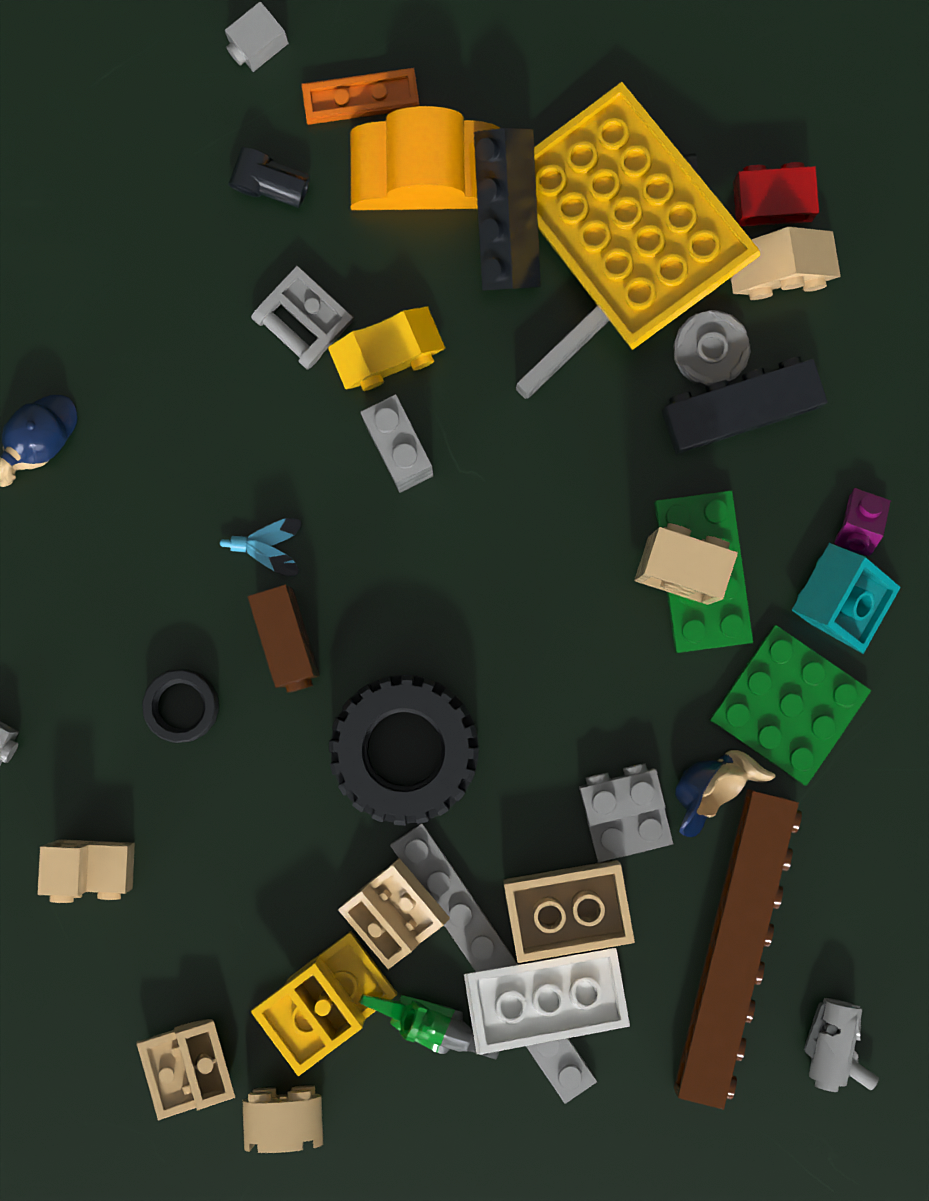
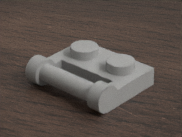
M298 266L275 288L251 316L259 326L264 324L300 358L299 363L307 370L320 359L328 347L354 321L353 317ZM280 305L317 337V340L311 346L274 314Z

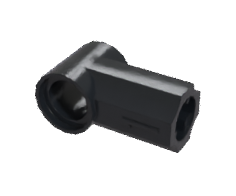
M242 147L228 185L252 197L264 195L300 208L305 200L311 178L309 174L273 162L271 157L260 151Z

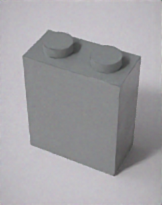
M396 394L360 412L399 493L434 476L432 465Z

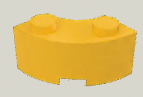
M428 306L403 310L378 324L352 331L328 347L345 389L361 386L363 391L380 386L384 383L383 378L411 366L414 371L429 366L434 362L432 356L446 349Z

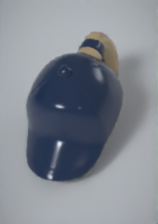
M50 395L33 403L25 404L4 425L2 432L4 452L0 457L1 487L12 484L13 480L16 479V470L34 469L43 466L61 450L77 423L76 408L68 397Z
M730 750L717 761L707 760L695 763L683 771V776L675 789L678 801L686 809L680 826V833L686 837L696 836L702 830L707 817L715 816L722 804L735 798L741 792L747 780L760 783L768 782L775 778V774L764 769L752 757L739 750Z

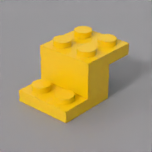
M350 931L291 975L284 986L254 1007L251 1013L295 1073L300 1076L361 1030L365 1019L376 1011L359 1003L362 994L391 1000L397 996V992L353 932Z

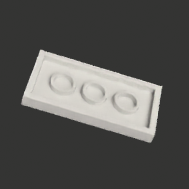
M616 948L464 974L476 1053L480 1055L630 1027Z

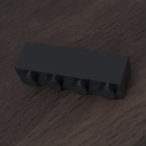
M499 128L475 131L474 147L482 290L541 287L533 129Z
M800 356L780 362L778 364L779 370L765 374L764 368H760L743 374V381L729 385L727 380H723L706 386L707 393L692 397L691 392H685L669 398L670 405L665 406L662 414L676 455L823 407L828 401L814 359L802 362Z

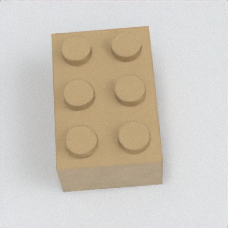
M668 523L667 527H659L648 537L634 581L706 605L723 600L738 552L728 549L729 542L712 536H706V539L702 540L689 537L690 529Z
M618 860L503 879L518 963L635 943L622 867Z

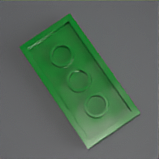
M732 491L655 501L658 528L667 527L668 523L679 525L691 530L689 537L699 540L706 539V536L716 537L729 542V550L738 552L723 600L706 605L667 592L675 653L753 643Z

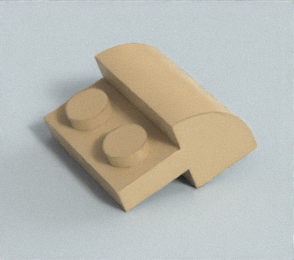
M400 858L384 871L382 870L338 909L387 969L411 953L418 944L444 926L450 919Z
M212 1019L174 1027L175 1030L137 1042L158 1120L194 1108L200 1110L235 1098Z

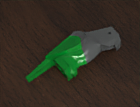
M361 995L359 1003L391 1017L390 1024L400 1031L399 1033L405 1040L416 1041L440 1054H446L450 1049L458 1052L469 1051L476 1053L473 1029L463 1021V1012L451 1007L401 995L399 1001ZM500 1051L481 1055L496 1060Z

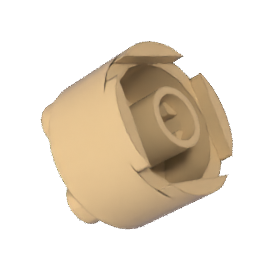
M315 1086L292 1087V1091H288V1094L276 1095V1088L274 1087L253 1089V1093H249L248 1098L243 1100L244 1150L250 1152L255 1144H257L258 1153L303 1150V1142L312 1140L313 1148L322 1146V1097L320 1094H315Z

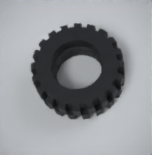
M415 675L388 676L365 685L343 705L342 711L334 721L332 738L329 740V752H331L332 761L330 767L332 774L338 780V788L344 796H348L353 802L352 805L360 812L364 811L370 814L372 819L383 822V820L393 822L394 825L406 826L407 823L415 822L420 824L428 822L429 819L435 816H441L450 810V807L457 801L459 802L466 793L476 772L479 753L478 736L473 719L463 702L445 686ZM399 712H410L427 719L436 729L441 741V758L435 771L424 781L410 786L395 785L381 778L373 769L368 756V742L375 726L385 717Z

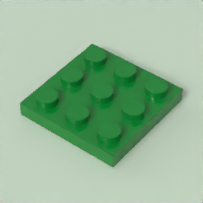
M773 625L709 720L798 782L807 786L872 690L777 625Z

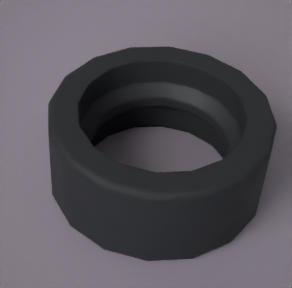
M186 669L167 671L156 677L146 689L142 701L143 717L150 730L163 740L173 743L194 741L205 735L215 724L219 712L218 694L212 683L200 673ZM178 683L192 685L198 690L203 699L204 706L202 715L196 724L184 729L170 727L159 714L158 703L161 694L166 688Z

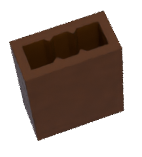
M282 585L248 596L275 688L286 687L288 693L313 686L311 679L320 676L294 589L288 585Z

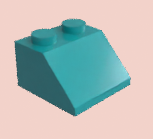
M829 543L823 555L818 559L816 568L807 584L799 593L792 611L812 626L864 654L901 587L866 557Z

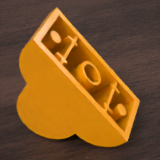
M433 106L399 109L389 113L386 121L371 122L354 127L350 131L351 210L478 209L474 132L499 129L500 127L482 121L464 120L463 115L455 110Z

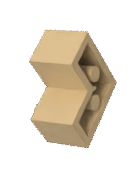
M786 227L752 239L760 250V256L732 276L731 283L733 294L749 295L750 300L771 297L773 295L772 290L780 287L782 290H790L803 286V291H815L827 287L826 281L841 277L833 231Z
M56 840L40 846L38 895H50L49 901L55 903L74 902V898H81L85 892H98V899H121V893L125 894L132 890L135 843Z

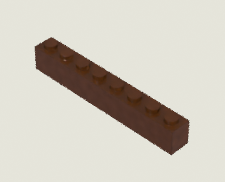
M747 789L674 1086V1091L680 1099L723 1110L726 1100L733 1099L737 1084V1077L733 1076L736 1060L742 1061L746 1048V1038L742 1037L745 1022L751 1023L755 1012L756 1003L751 997L754 985H760L764 975L765 963L760 960L764 946L769 947L773 938L774 924L770 923L773 908L778 909L780 907L783 897V886H779L782 870L788 871L792 860L793 850L788 848L791 833H797L801 823L802 811L797 810L799 802Z

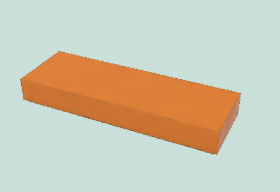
M414 68L302 84L308 125L387 114L403 108L420 106Z

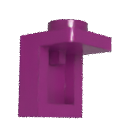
M854 488L849 496L843 526L836 536L835 544L851 552L870 556L884 536L891 500Z

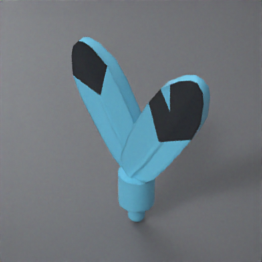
M282 519L254 532L248 538L231 536V540L222 539L220 545L222 547H231V551L246 552L247 550L250 556L274 572L286 576H295L298 574L299 569L294 560L272 547V545L294 536L302 524L299 519Z

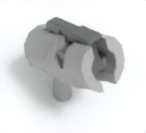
M824 998L823 1002L818 1004L804 1046V1051L812 1058L809 1077L816 1080L815 1087L826 1091L838 1092L839 1086H847L849 1076L869 1090L874 1089L877 1085L879 1077L858 1063V1054L854 1050L856 1040L861 1041V1015L863 1009L860 1006L831 998Z

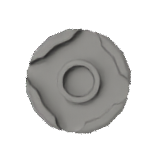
M709 310L689 317L678 330L673 344L674 360L680 372L692 383L704 387L723 380H727L728 383L735 380L746 367L751 353L749 338L743 324L733 315L719 310Z

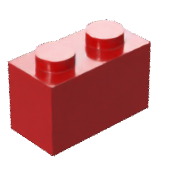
M791 162L783 164L781 169L766 170L765 165H750L744 167L743 171H739L733 181L736 222L740 226L812 222L819 213L816 166L804 167L802 162Z

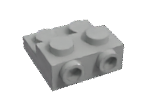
M646 763L623 768L624 775L609 778L608 772L586 777L587 784L579 786L598 863L673 844L657 771L654 768L647 769Z

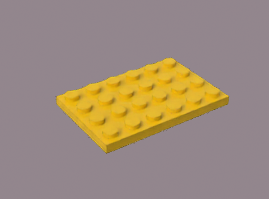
M623 82L619 83L534 147L538 229L632 350L760 256L758 247Z

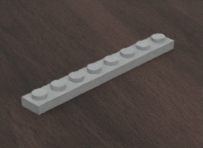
M423 823L390 844L398 858L403 861L450 917L444 926L475 972L518 965ZM569 1038L526 1046L565 1104L597 1082L595 1076Z

